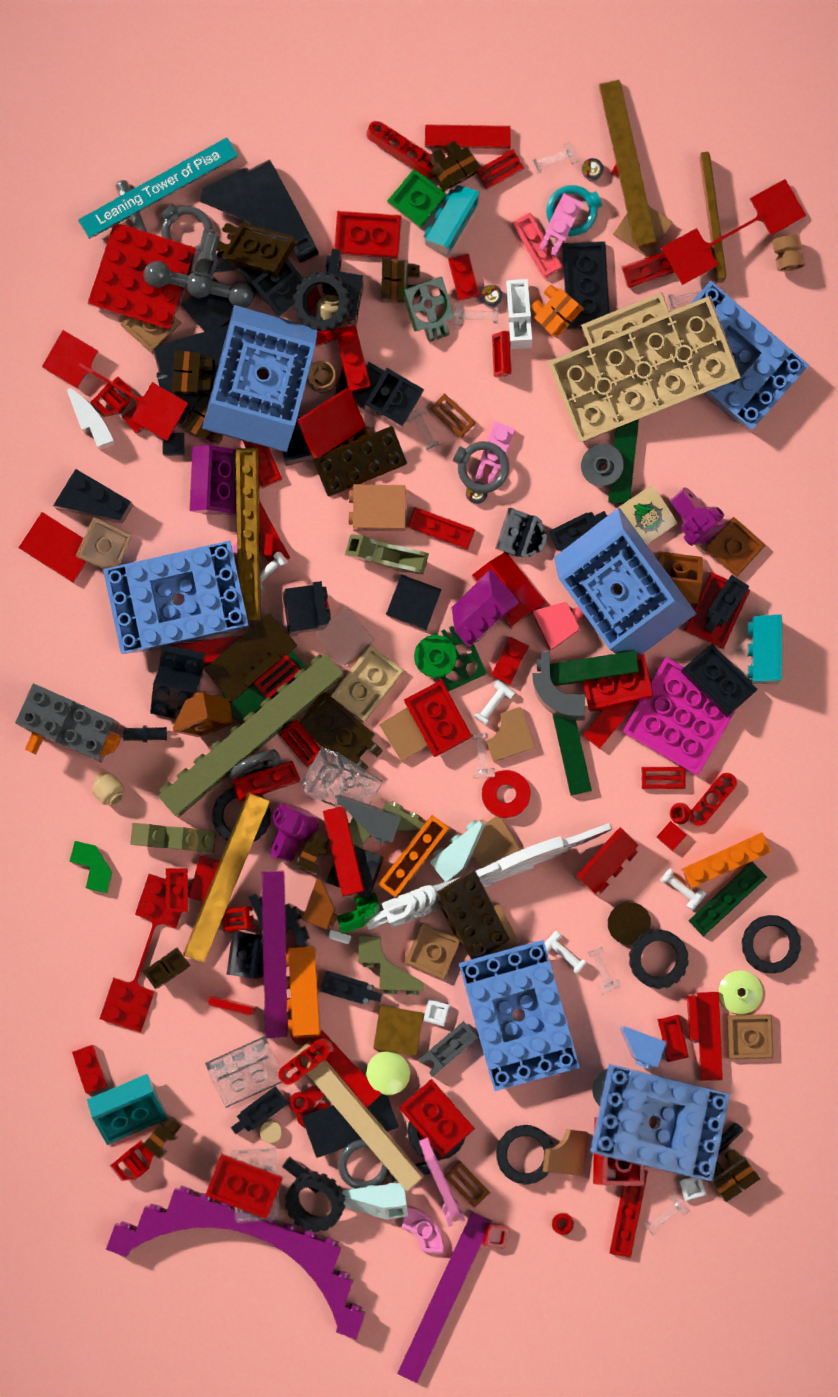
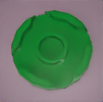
M437 634L427 636L415 648V665L426 677H444L451 673L456 665V648L445 636Z

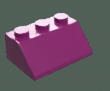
M214 445L192 447L190 512L237 515L235 449Z
M489 570L452 606L454 631L468 648L482 639L519 603L492 570Z

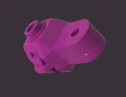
M684 487L671 499L672 505L684 519L681 530L685 534L684 540L689 545L705 544L725 526L724 512L719 507H704L696 495L688 488Z
M286 803L280 804L279 808H276L273 813V823L278 830L270 848L271 858L290 863L294 859L301 841L310 839L313 832L317 830L319 824L317 817L303 808Z

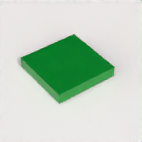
M413 169L387 200V203L421 229L445 200L447 194L443 193L439 187Z

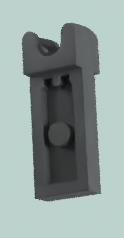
M463 1021L419 1058L418 1061L419 1063H424L427 1060L433 1061L434 1067L430 1071V1076L433 1077L478 1037Z

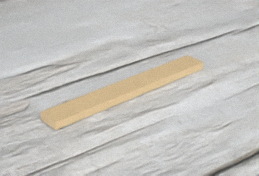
M310 1041L307 1042L292 1057L294 1058L295 1056H297L299 1053H301L303 1050L309 1047L312 1043ZM316 1051V1052L314 1053L315 1056H317L318 1054H320L319 1051ZM302 1056L301 1064L309 1068L311 1064L310 1059L307 1056ZM326 1060L307 1073L406 1191L410 1190L424 1177L422 1172Z

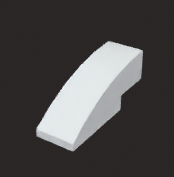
M528 279L506 280L510 349L532 348Z
M67 389L83 433L92 432L99 450L115 445L109 429L92 405L73 389Z

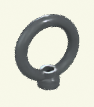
M171 204L160 215L164 219L161 230L162 237L172 240L170 235L171 225L181 215L188 214L197 217L202 222L204 228L213 229L209 217L202 210L192 206L177 208L174 204Z
M476 442L469 445L466 449L460 446L453 458V462L458 464V474L462 483L468 489L477 493H489L497 490L504 484L509 474V460L506 453L501 447L492 442ZM479 450L493 452L501 464L500 474L497 479L485 485L472 481L466 471V465L471 455Z
M275 749L256 754L234 766L229 771L228 778L235 780L256 773L265 767L277 766L281 762L280 755Z
M363 1139L350 1143L342 1151L338 1161V1170L342 1180L354 1189L365 1188L370 1185H380L389 1173V1170L383 1163L378 1175L371 1180L358 1181L351 1177L347 1170L348 1158L354 1151L361 1148H369V1146Z

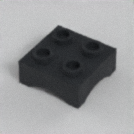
M355 847L365 890L356 894L370 898L384 857ZM334 863L326 883L340 888Z

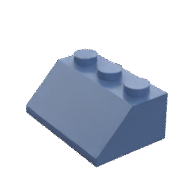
M621 1025L619 1030L632 1058L637 1060L635 1064L650 1070L652 1066L658 1067L666 1042Z

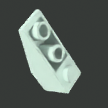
M484 819L478 822L476 820L472 821L465 827L467 831L463 835L458 833L449 840L451 845L446 849L441 847L432 854L434 858L430 863L445 882L452 880L467 867L486 825Z
M392 1182L388 1185L380 1186L370 1185L358 1189L348 1188L342 1191V1195H345V1208L386 1220L408 1217L406 1193L400 1183Z

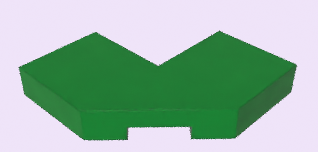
M74 841L69 862L90 867L86 884L87 889L108 893L113 872L98 847Z
M371 893L370 898L364 896L356 898L357 910L337 916L341 934L364 927L381 910L376 893Z

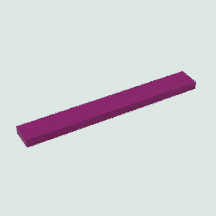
M284 870L261 872L264 1024L265 1038L268 1039L288 1036Z
M473 1211L471 1212L397 1372L398 1375L418 1383L483 1242L486 1223L491 1224L492 1220Z

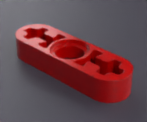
M721 774L691 809L689 821L693 825L702 826L707 823L736 788L737 780L733 774ZM729 777L731 778L730 784L732 787L727 786L722 792L726 793V795L723 797L718 790L713 788L716 785L719 789L723 784L721 779ZM710 793H714L719 797V802L715 806L709 805L706 801ZM703 802L704 806L712 811L709 814L706 810L702 815L704 820L696 822L693 813L694 811L700 812L703 809L700 806V803Z
M320 1039L280 1068L278 1073L280 1081L286 1085H291L325 1061L333 1053L331 1042L327 1039ZM321 1046H324L325 1050L323 1051V1053H320L317 1056H315L314 1053L318 1051ZM302 1056H307L310 1059L311 1064L309 1068L301 1064ZM296 1067L298 1071L288 1078L286 1075L288 1071Z

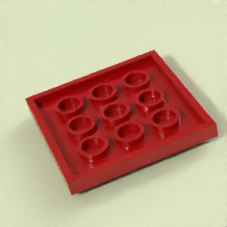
M116 223L112 227L87 304L170 330L184 288L167 284L162 288H153L144 280V269L150 262L162 261L166 263L170 271L188 275L196 247Z

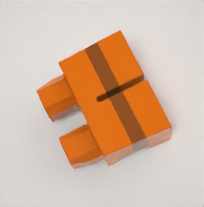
M549 285L544 294L550 300L545 305L537 300L530 306V309L536 315L534 318L553 337L558 338L570 325L565 319L572 323L584 307L562 289Z

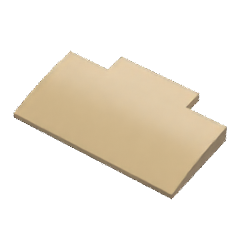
M660 292L582 324L581 326L589 345L548 361L579 442L741 378L711 296L670 312L663 292Z

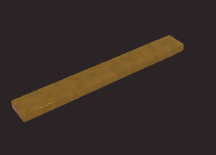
M620 80L600 83L599 90L634 247L656 244Z
M238 448L236 449L238 577L248 621H260L259 449Z
M248 792L184 949V956L203 963L205 962L270 802L268 799Z

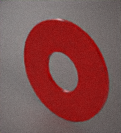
M502 770L492 774L485 781L482 788V800L486 809L493 815L501 818H511L522 813L528 806L531 797L530 786L527 780L521 774L511 770ZM503 785H510L515 789L516 796L509 803H503L497 798V790Z

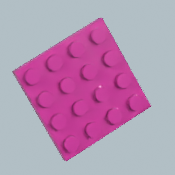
M665 657L651 681L654 698L640 700L622 733L698 776L735 711L729 717H726L681 673L684 668L683 666Z

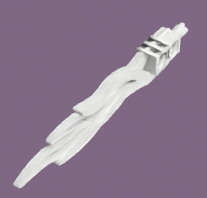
M607 823L566 839H562L559 836L535 844L479 869L476 873L483 887L486 888L505 878L532 870L536 864L560 856L572 850L571 848L609 832L612 830L611 824ZM456 879L434 886L425 885L381 903L384 910L378 912L366 924L368 930L388 922L391 928L437 911L440 908L437 903L440 901L437 891Z

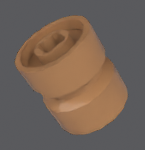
M787 235L772 241L774 253L778 255L776 265L779 272L792 271L805 266L804 255L799 252L802 248L800 235Z
M324 360L316 361L310 366L308 380L311 388L315 392L322 394L330 392L335 387L336 372L329 362Z

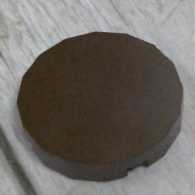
M624 902L617 905L608 917L610 935L623 945H632L639 935L651 929V918L648 911L642 905L635 902Z

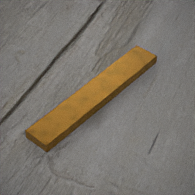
M706 151L701 152L699 158L710 239L713 242L721 237L710 152ZM722 241L712 246V254L718 263V266L715 267L716 283L724 282L727 277Z

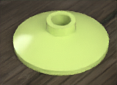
M743 970L733 971L726 975L720 983V1001L732 1013H750L761 1002L763 995L761 983L750 972ZM740 988H743L745 990V995L743 997H740L737 994V991Z

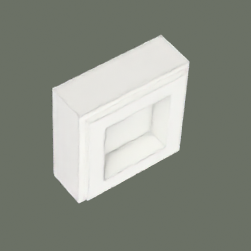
M330 930L328 936L329 939L349 944L352 938L350 935L341 934Z
M429 999L423 1021L444 1026L450 1005Z
M686 1177L678 1180L685 1202L706 1195L702 1179Z

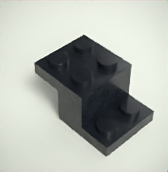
M332 248V254L327 255L326 272L341 277L345 284L349 285V291L353 295V299H351L353 309L350 310L349 314L351 315L347 321L348 325L357 326L364 288L363 275L340 272L342 253L341 250ZM322 284L323 293L339 297L334 287L330 284Z
M288 259L278 276L242 266L237 268L244 279L254 288L260 299L264 303L266 302L278 317L295 304L293 296L297 292L298 284H301L304 278Z
M368 362L366 368L371 388L352 393L357 406L383 421L388 419L403 427L422 396L424 389L389 368H386L384 371Z
M322 581L313 582L312 585L286 588L282 595L290 637L298 636L299 633L325 630L329 621H331L330 609L325 607L328 594L326 586L322 587Z
M165 644L162 645L159 668L153 683L150 714L173 719L178 718L185 700L194 697V694L200 691L205 653Z
M256 893L249 896V900L263 930L262 896L260 897ZM288 903L285 905L286 930L291 928L298 947L308 945L307 940L310 939L306 926L301 927L299 919L302 917L298 907H293L292 904Z

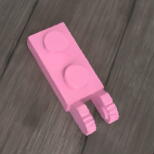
M563 194L545 231V236L539 249L544 250L551 236L558 240L556 245L553 246L551 253L556 256L583 202Z
M495 421L487 442L498 445L506 453L515 429ZM484 450L475 478L480 480L484 473V467L487 465L493 467L488 477V483H492L497 471L501 468V464L493 452Z

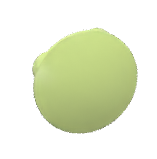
M385 1051L378 1053L370 1060L366 1077L375 1090L380 1091L381 1094L391 1096L401 1092L407 1086L410 1079V1069L408 1063L401 1055Z

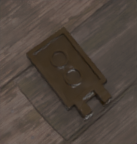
M242 222L239 227L226 223L222 230L228 233L227 239L231 241L229 244L219 241L216 255L223 258L225 262L278 276L298 241L294 236Z
M326 692L299 722L318 744L346 768L352 763L359 771L364 773L369 767L360 757L367 749L376 757L383 752L382 748L372 741L375 734Z

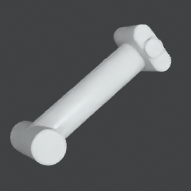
M276 552L273 556L275 559L261 571V582L280 565H287L288 561L281 552ZM261 584V592H262L265 588H264V587L262 586V584Z
M497 680L493 685L498 691L482 712H477L474 715V718L483 725L488 724L487 718L504 696L511 699L515 694L512 689L500 680Z
M668 869L660 881L663 883L668 882L687 897L690 901L686 906L693 911L706 893L702 889L694 893L672 875L674 873L673 870Z
M555 931L545 942L547 953L553 948L575 968L573 971L578 974L587 962L584 959L582 961L578 960L558 942L562 936Z

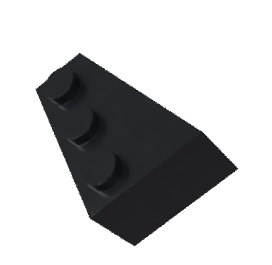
M75 469L53 506L57 510L74 512L123 524L134 505L130 500Z

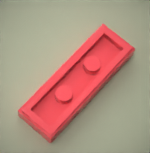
M531 212L512 222L513 228L543 279L563 268L557 256L551 254L552 248L549 243L544 250L539 249L544 234Z

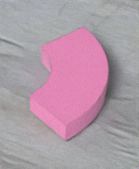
M407 1206L408 1217L402 1218V1229L410 1230L418 1237L422 1252L444 1254L443 1238L435 1222L421 1210Z

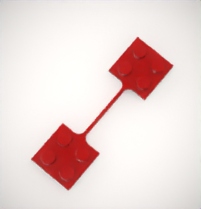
M786 179L749 198L757 212L756 218L713 242H706L699 230L695 228L661 247L681 285L718 266L711 253V247L752 223L761 221L770 236L807 216Z
M62 330L42 368L76 388L79 387L86 374L92 373L136 399L138 407L131 420L168 441L189 403L153 382L144 396L137 397L92 369V362L99 350Z
M148 874L135 915L146 918L152 923L141 961L133 981L126 982L113 977L99 1018L100 1020L139 1033L142 1031L155 991L141 987L138 984V977L155 927L159 924H164L177 928L182 913L166 912V879Z

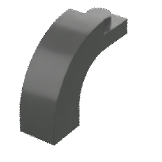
M541 652V658H537V672L541 673H532L533 686L538 700L549 712L560 718L585 721V694H566L559 691L550 679V652Z

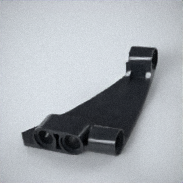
M270 159L251 169H239L202 189L201 203L251 225L294 236L298 242L293 250L300 263L319 254L297 208Z
M228 326L191 335L153 348L159 371L157 372L159 386L174 394L171 389L173 372H175L173 370L175 350L197 352L203 356L213 358L215 360L214 371L203 370L202 378H211L214 381ZM201 392V395H175L189 403L178 423L183 424L205 392Z

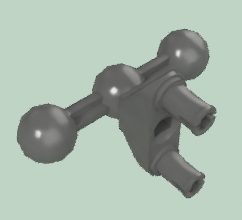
M204 228L200 246H197L195 249L191 270L193 273L190 275L170 271V268L162 261L150 262L144 269V280L153 288H162L167 284L186 288L187 292L195 298H204L209 294L228 298L233 306L236 305L243 308L250 306L255 298L254 288L248 282L238 281L232 285L212 281L218 262L216 251L220 235H217L216 230Z

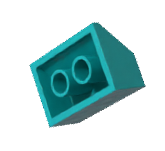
M457 185L454 190L450 189L445 198V201H447L445 207L438 209L434 217L436 219L433 227L429 226L423 236L426 238V246L445 257L449 256L479 204L480 192L460 185Z
M782 614L754 616L752 622H748V635H751V644H748L747 654L748 657H751V665H748L747 677L751 678L752 684H778L782 680Z
M148 1074L87 1099L91 1117L107 1145L168 1119L155 1086Z

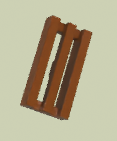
M445 393L430 408V411L460 439L476 424ZM444 400L469 423L467 426L442 403ZM439 406L463 430L460 431L436 408Z
M460 1160L444 1175L474 1208L490 1194V1191ZM459 1167L484 1192L482 1195L457 1170ZM453 1173L478 1198L476 1201L451 1177Z

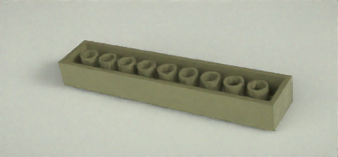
M321 654L317 655L310 662L312 666L307 670L302 668L294 675L295 680L292 683L288 684L286 682L277 690L279 694L273 699L271 697L265 699L260 704L262 708L256 713L254 711L250 712L244 718L245 722L240 727L235 725L227 732L228 737L223 741L217 740L210 747L212 751L206 756L202 753L193 761L195 764L189 770L187 768L183 769L177 774L178 779L173 784L168 782L159 790L161 794L158 797L177 818L181 817L227 778L229 771L234 766L254 755L321 698L325 692L327 693L344 678L342 671L327 654L323 656Z

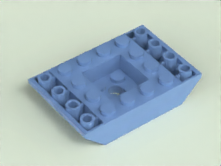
M710 281L691 303L711 296L732 354L736 359L735 362L741 378L703 394L734 421L753 430L809 365Z
M234 305L202 429L286 452L296 424L316 345L317 330H313L303 324ZM265 369L268 372V378L265 380L259 379L257 371Z
M620 507L554 557L559 580L608 648L614 653L636 650L637 656L642 655L696 614ZM615 583L622 586L623 592L621 595L614 592L613 586Z
M230 540L103 569L121 654L146 652L162 648L163 644L169 646L230 633L249 626ZM178 593L184 595V602L181 605L173 603V597Z
M544 940L459 963L494 1092L580 1068ZM515 1009H522L525 1012V1018L520 1022L515 1021L512 1017Z
M609 1064L590 1152L678 1175L712 1181L730 1094ZM652 1116L657 1119V1125L653 1129L649 1126V1119Z

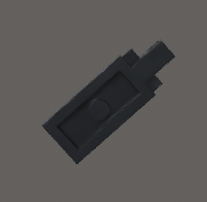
M605 511L595 516L593 512H586L548 531L557 551H560L570 546L606 518L607 515Z
M731 574L707 611L708 613L705 617L710 620L704 630L711 634L717 625L722 627L724 623L726 624L750 586Z
M327 970L320 992L360 1004H368L369 999L381 1002L383 996L381 993L372 991L374 985Z
M275 1086L237 1115L239 1122L230 1128L235 1135L244 1128L247 1132L254 1130L289 1103Z

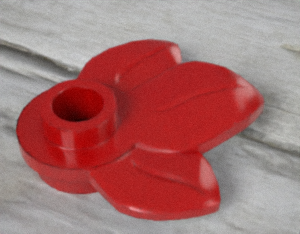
M311 1086L304 1092H296L289 1099L290 1109L296 1113L297 1122L304 1128L301 1116L329 1106L328 1103L322 1100L324 1093L318 1086ZM299 1098L304 1100L302 1107L296 1105V1100Z

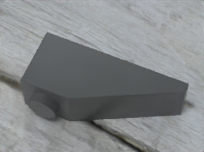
M338 794L337 801L371 836L375 837V841L387 844L388 841L393 842L401 815Z

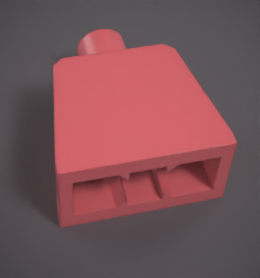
M567 602L532 612L550 651L580 630L577 621L586 617L579 606L570 610Z

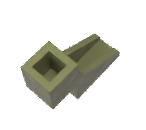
M350 534L345 555L362 562L375 563L395 571L424 574L429 553L393 545L364 535Z
M393 801L391 804L385 803L384 810L401 815L397 831H420L425 824L421 822L423 818L414 812H411L410 815L403 812V806ZM352 818L349 825L353 842L356 847L362 849L364 843L371 835Z
M132 823L130 845L214 853L216 832L185 827Z
M359 936L358 963H363V967L376 968V963H380V990H384V994L397 995V990H406V995H419V991H424L422 981L391 964L385 958L381 947V937Z

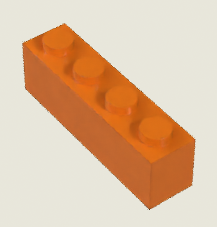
M431 815L378 885L395 898L398 897L449 832L450 828Z
M763 832L684 867L681 871L689 888L692 889L772 851Z
M315 946L288 948L286 968L289 967L290 976H286L287 989L291 990V998H287V1009L292 1011V1020H288L289 1033H293L294 1039L321 1037Z

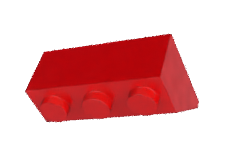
M505 552L472 574V579L477 583L489 570H492L519 601L503 618L511 629L546 603L509 554Z
M619 827L575 878L593 895L597 892L601 894L609 886L606 881L611 876L616 878L624 869L621 866L626 859L631 861L638 853L636 848L639 845L624 829Z
M594 1117V1132L598 1117ZM594 1153L593 1184L644 1186V1166Z

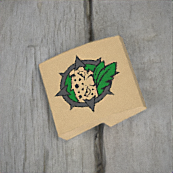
M653 485L619 506L646 545L678 524Z

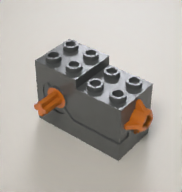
M34 683L15 722L20 727L32 732L24 750L37 755L45 737L102 763L106 755L116 751L121 740L120 735L116 734L120 723L115 719Z

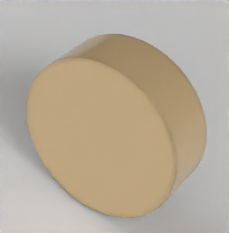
M267 1121L261 1126L260 1136L263 1141L275 1143L281 1138L282 1128L277 1122Z

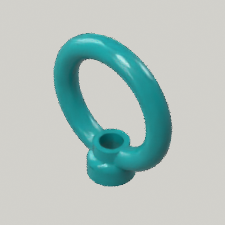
M567 185L559 188L551 195L547 203L546 215L548 222L550 223L555 212L556 203L563 194H578L586 200L589 215L582 225L571 228L567 236L584 234L595 223L598 209L603 207L597 191L590 193L587 189L577 185Z

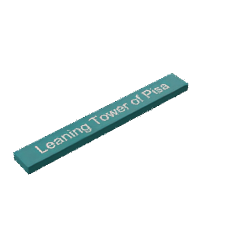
M228 137L81 217L78 219V222L88 239H91L113 227L116 223L124 221L238 157V154Z

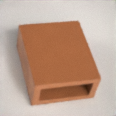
M353 485V490H349V503H353V512H349V525H353L354 531H405L406 485Z

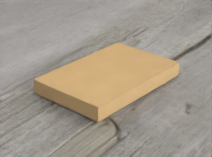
M369 645L330 696L365 723L404 673V670L372 645Z

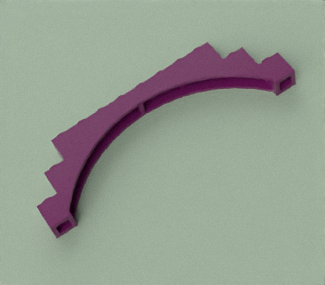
M182 1185L180 1189L177 1187L174 1189L166 1212L163 1211L164 1207L151 1203L150 1206L146 1205L144 1207L137 1229H133L134 1225L125 1221L114 1225L106 1250L124 1257L129 1255L130 1250L160 1235L192 1228L227 1229L259 1238L286 1253L313 1279L332 1311L337 1324L336 1333L355 1340L357 1339L366 1312L362 1311L363 1307L357 1304L350 1303L349 1306L345 1305L354 1279L350 1278L351 1274L341 1270H338V1273L333 1272L342 1248L338 1245L339 1242L328 1237H326V1240L317 1238L318 1234L312 1231L305 1230V1233L296 1230L297 1226L289 1223H284V1226L275 1223L276 1219L270 1216L268 1219L260 1218L244 1210L235 1209L233 1206L223 1202L213 1201L212 1198L205 1196V1193H201V1196L193 1194V1189Z

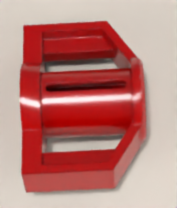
M119 376L112 381L127 391H132ZM107 384L91 400L90 404L103 417H109L122 413L130 403V396L127 395L128 398L125 400L113 389L114 386ZM104 400L114 411H108L99 401Z
M141 1140L110 1165V1168L122 1182L137 1180L149 1170L153 1154L143 1146L144 1143ZM137 1149L141 1151V1153L148 1160L147 1167L143 1164V1162L139 1159V1157L135 1154L134 1151H136ZM123 1162L134 1177L128 1178L118 1164Z

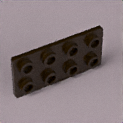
M368 426L331 449L332 451L325 453L317 459L313 458L327 496H332L353 487L354 484H361L407 464L393 426L373 434Z
M267 614L204 670L228 699L233 702L277 662L297 647V644L271 614Z
M475 870L469 871L437 891L440 901L437 903L454 936L464 945L471 960L483 957L509 941V936Z

